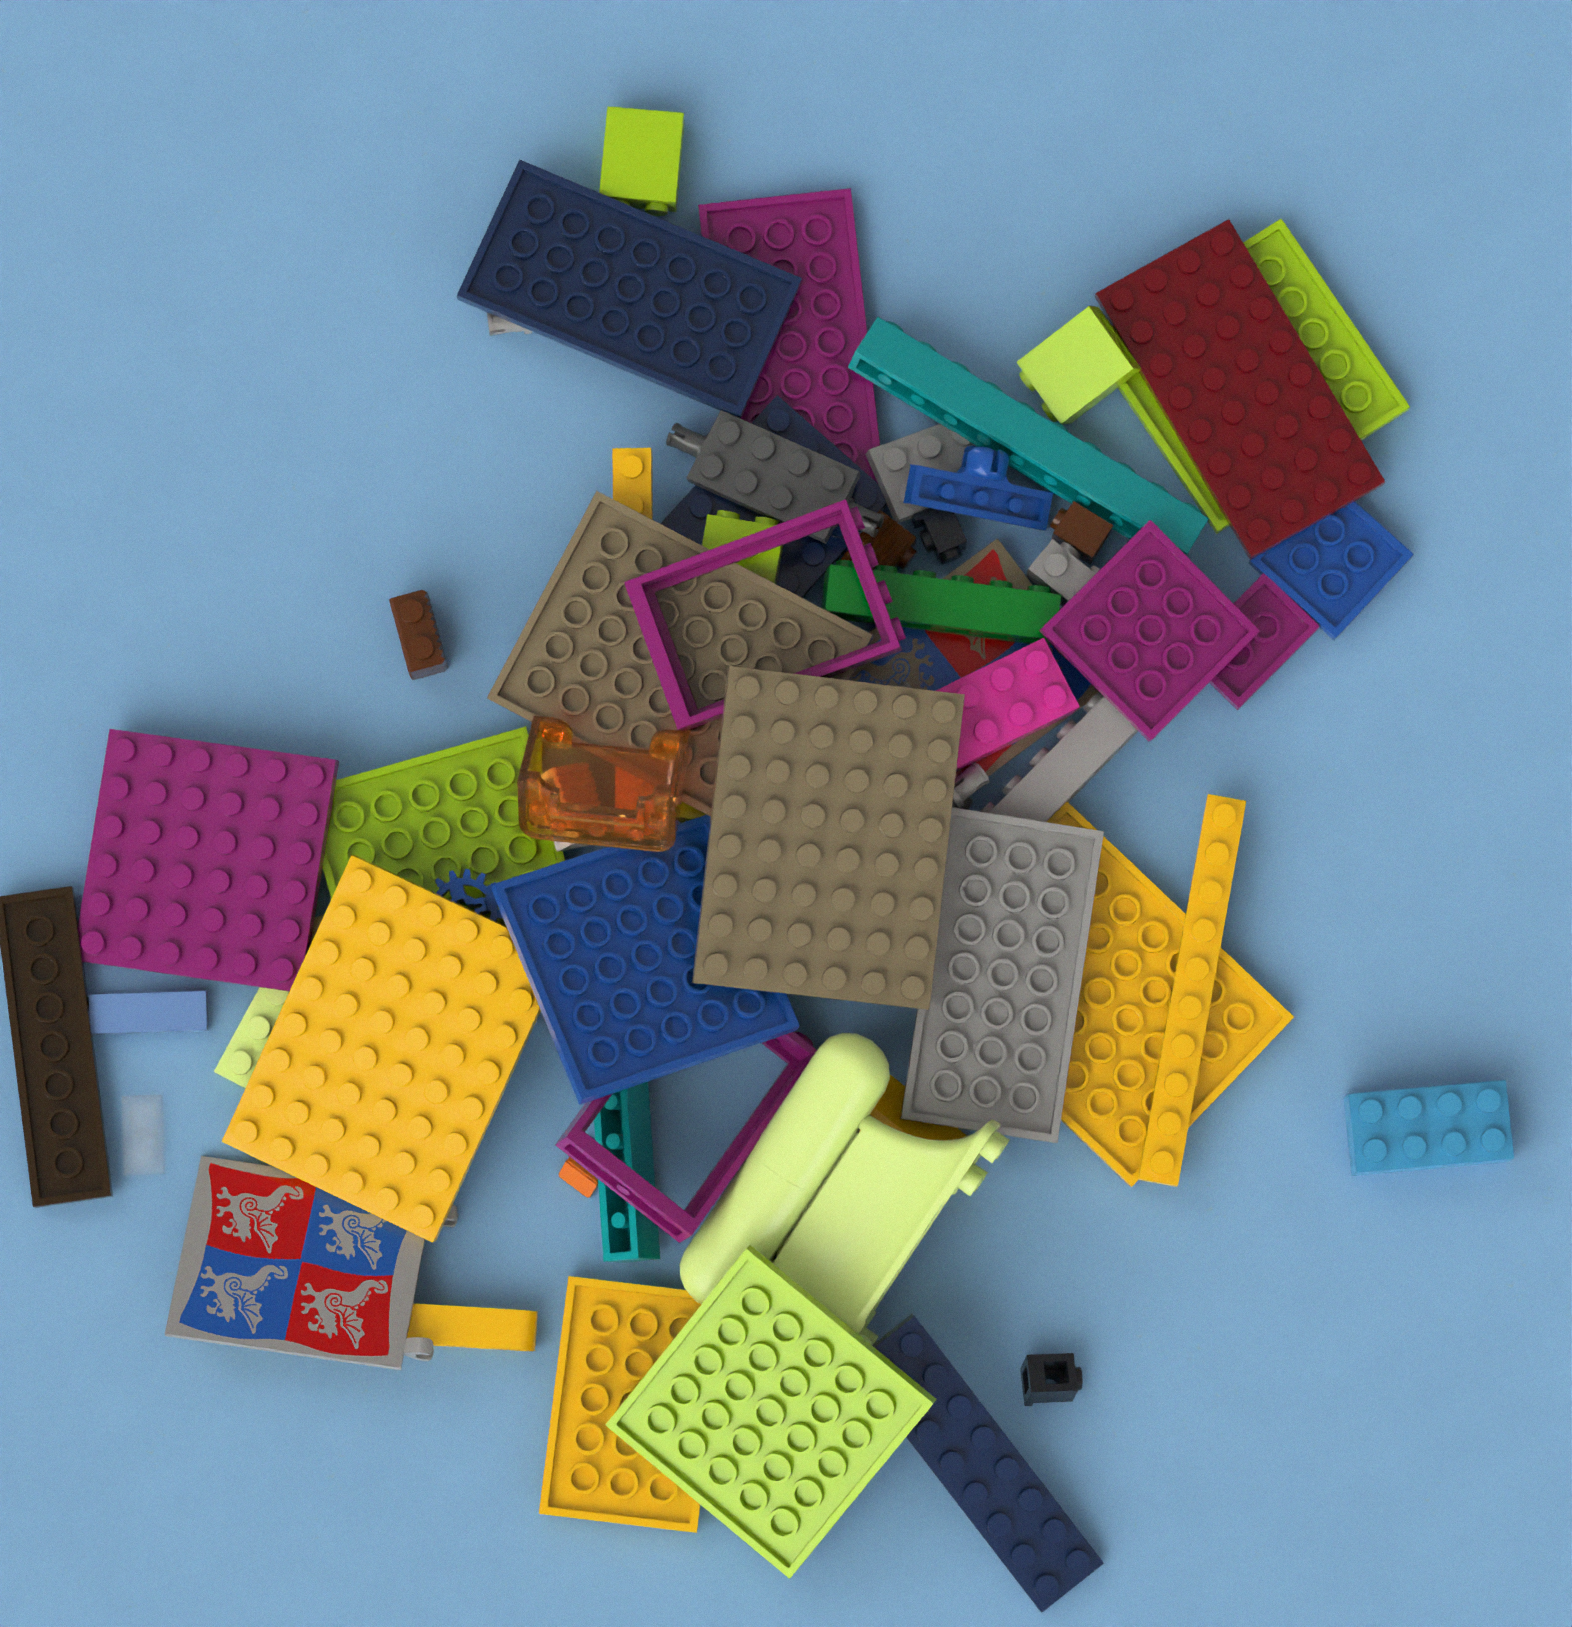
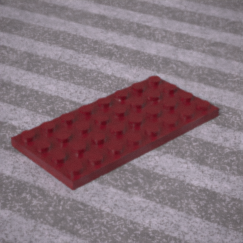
M1229 219L1095 293L1097 302L1110 324L1141 367L1140 375L1250 560L1385 484L1383 476Z

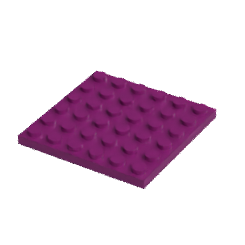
M109 729L78 923L82 961L290 992L311 945L339 761Z

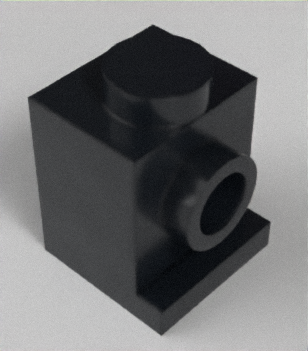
M927 508L913 514L912 523L914 528L922 526L924 529L919 532V536L927 553L934 551L937 560H940L942 565L950 563L963 555L961 550L966 549L967 539L955 513Z
M1074 1353L1027 1355L1020 1368L1024 1406H1032L1033 1403L1072 1402L1078 1390L1082 1389L1081 1367H1075ZM1046 1379H1052L1056 1384H1046Z

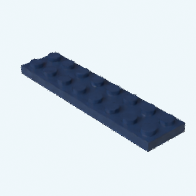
M913 1314L909 1315L872 1345L937 1399L906 1438L1041 1613L1104 1564Z

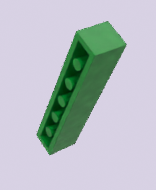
M837 560L836 565L830 564L825 571L821 608L847 621L876 624L853 561ZM878 565L874 567L873 572L877 582L885 580L892 599L891 603L885 604L890 618L898 617L901 626L904 628L1032 644L1044 638L1049 647L1052 645L1039 631L1060 610L1061 594L1051 593V588L1030 585L1027 590L1012 588L1013 583L1008 581L992 580L989 582V585L974 583L975 579L973 577L953 575L951 580L936 578V573L931 571L915 570L913 575L897 573L898 568L893 566Z

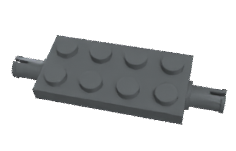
M720 410L709 434L706 436L685 428L679 423H675L671 428L675 433L669 432L667 446L674 447L696 457L687 476L689 483L767 518L783 523L846 499L850 508L857 506L865 526V529L860 531L875 538L879 533V530L876 529L877 526L882 527L884 521L883 514L876 513L854 503L855 500L852 498V495L861 476L859 471L725 411ZM838 525L808 536L827 544L833 530Z

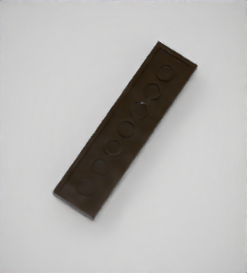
M68 886L0 896V948L33 1207L40 1208L113 1197L94 1041L89 1017L84 962L81 956L74 887Z

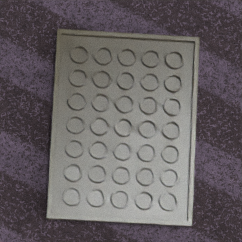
M596 491L487 699L711 816L722 718L682 733L677 730L624 584L625 581L706 552L709 549ZM736 563L656 592L698 709L724 700L729 666L793 674L869 646L874 637L867 631ZM857 668L830 678L851 681Z
M734 666L728 667L692 983L930 1009L965 694Z

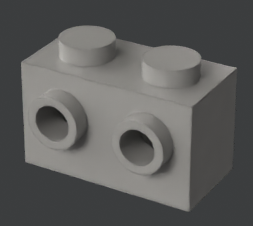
M1052 539L1028 568L1026 577L1035 585L1051 588V593L1061 594L1060 605L1063 607L1100 569L1094 565L1088 568L1078 560L1081 555L1076 549L1064 541L1059 545Z

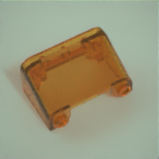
M533 716L517 780L520 829L529 837L540 840L654 852L669 850L674 846L678 830L690 747V732L680 730L658 731L652 736L649 750L576 743L573 742L571 727L563 720L553 717Z

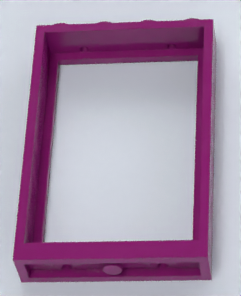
M845 499L624 582L678 731L682 733L722 718L724 700L699 709L697 708L656 592L838 524L840 526L882 641L793 674L830 678L902 651L899 641L906 639L899 618L891 619L885 605L891 603L892 599L885 580L877 582L872 567L878 566L879 563L871 543L863 545L859 530L865 529L857 506L850 508Z
M797 1031L762 1042L764 1046L786 1062L787 1065L684 1210L585 1133L612 1094L586 1102L555 1146L672 1238L681 1243L693 1235L744 1163L817 1049L813 1047V1042L806 1035Z

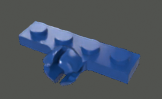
M973 445L967 446L964 449L962 464L957 472L910 464L903 503L1046 531L1053 493L1011 484L1006 476L1010 459L1008 454L1002 450L996 451L989 447Z

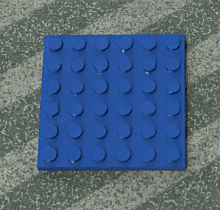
M704 815L495 883L491 888L579 1105L797 1031L800 1027L786 993L692 983L711 816Z

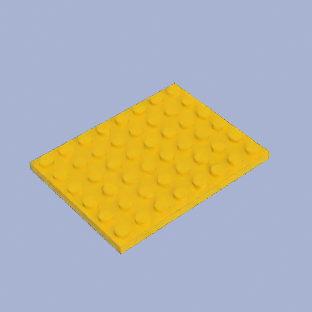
M1068 802L1047 821L1049 823L1097 830ZM1103 836L1061 1121L1120 1178L1132 1187L1139 1177L1186 914ZM1221 947L1189 1127L1294 1018L1288 1010Z
M351 855L222 1142L432 1243L436 1242L541 1012L507 927L356 855Z

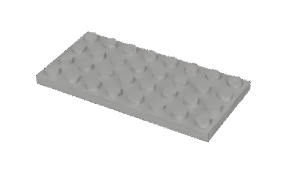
M952 807L930 1009H917L900 1119L978 1131L993 1119L1001 1124L997 1132L1002 1135L1058 1143L1104 831Z

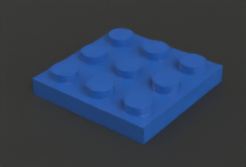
M1354 501L1249 560L1248 564L1261 575L1264 573L1320 626L1319 628L1335 641L1414 554Z

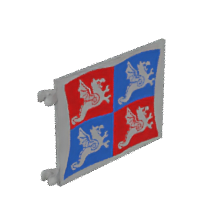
M201 1156L165 1336L395 1370L402 1369L404 1356L421 1361H430L434 1352L433 1341L423 1337L407 1338L425 1239L274 1166ZM454 1204L445 1220L444 1227H455L457 1224L458 1210Z

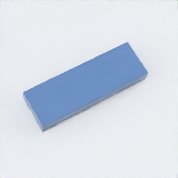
M178 991L89 995L91 1033L93 1035L208 1031V992Z

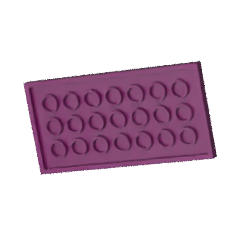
M851 188L698 205L701 235L802 278V284L741 419L752 423L778 395L877 482L865 455L869 449L880 446L873 383L848 368L856 349L867 334Z

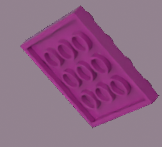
M1151 520L1039 630L1148 742L1152 741L1260 632Z

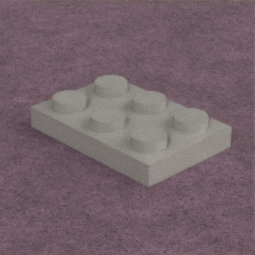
M938 424L869 449L865 455L893 519L900 523L913 518V514L927 509V507L903 503L910 464L957 472L962 464L964 449L974 444L956 432Z

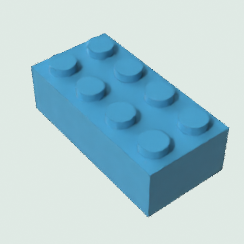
M1506 1080L1353 1093L1343 1098L1352 1176L1504 1163L1514 1159Z

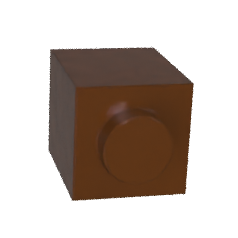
M1073 501L1068 510L1063 507L1060 508L1050 527L1055 530L1052 535L1054 541L1059 545L1063 541L1068 543L1081 555L1079 557L1081 560L1091 565L1109 537L1113 525Z

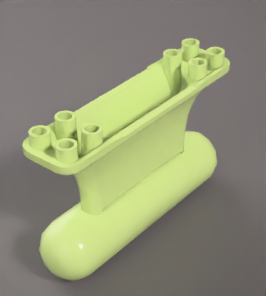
M840 1033L831 1036L819 1046L761 1134L755 1147L736 1172L685 1249L679 1264L680 1279L683 1286L696 1302L702 1304L744 1250L751 1245L869 1344L873 1345L879 1336L867 1329V1326L875 1316L876 1308L951 1195L956 1194L958 1189L969 1196L976 1192L988 1172L977 1166L976 1162L982 1156L993 1163L995 1159H998L1010 1140L997 1132L1001 1124L993 1119L975 1133L953 1140H930L916 1137L880 1122L872 1117L870 1113L886 1091L890 1080L889 1063L883 1051L872 1040L859 1034Z

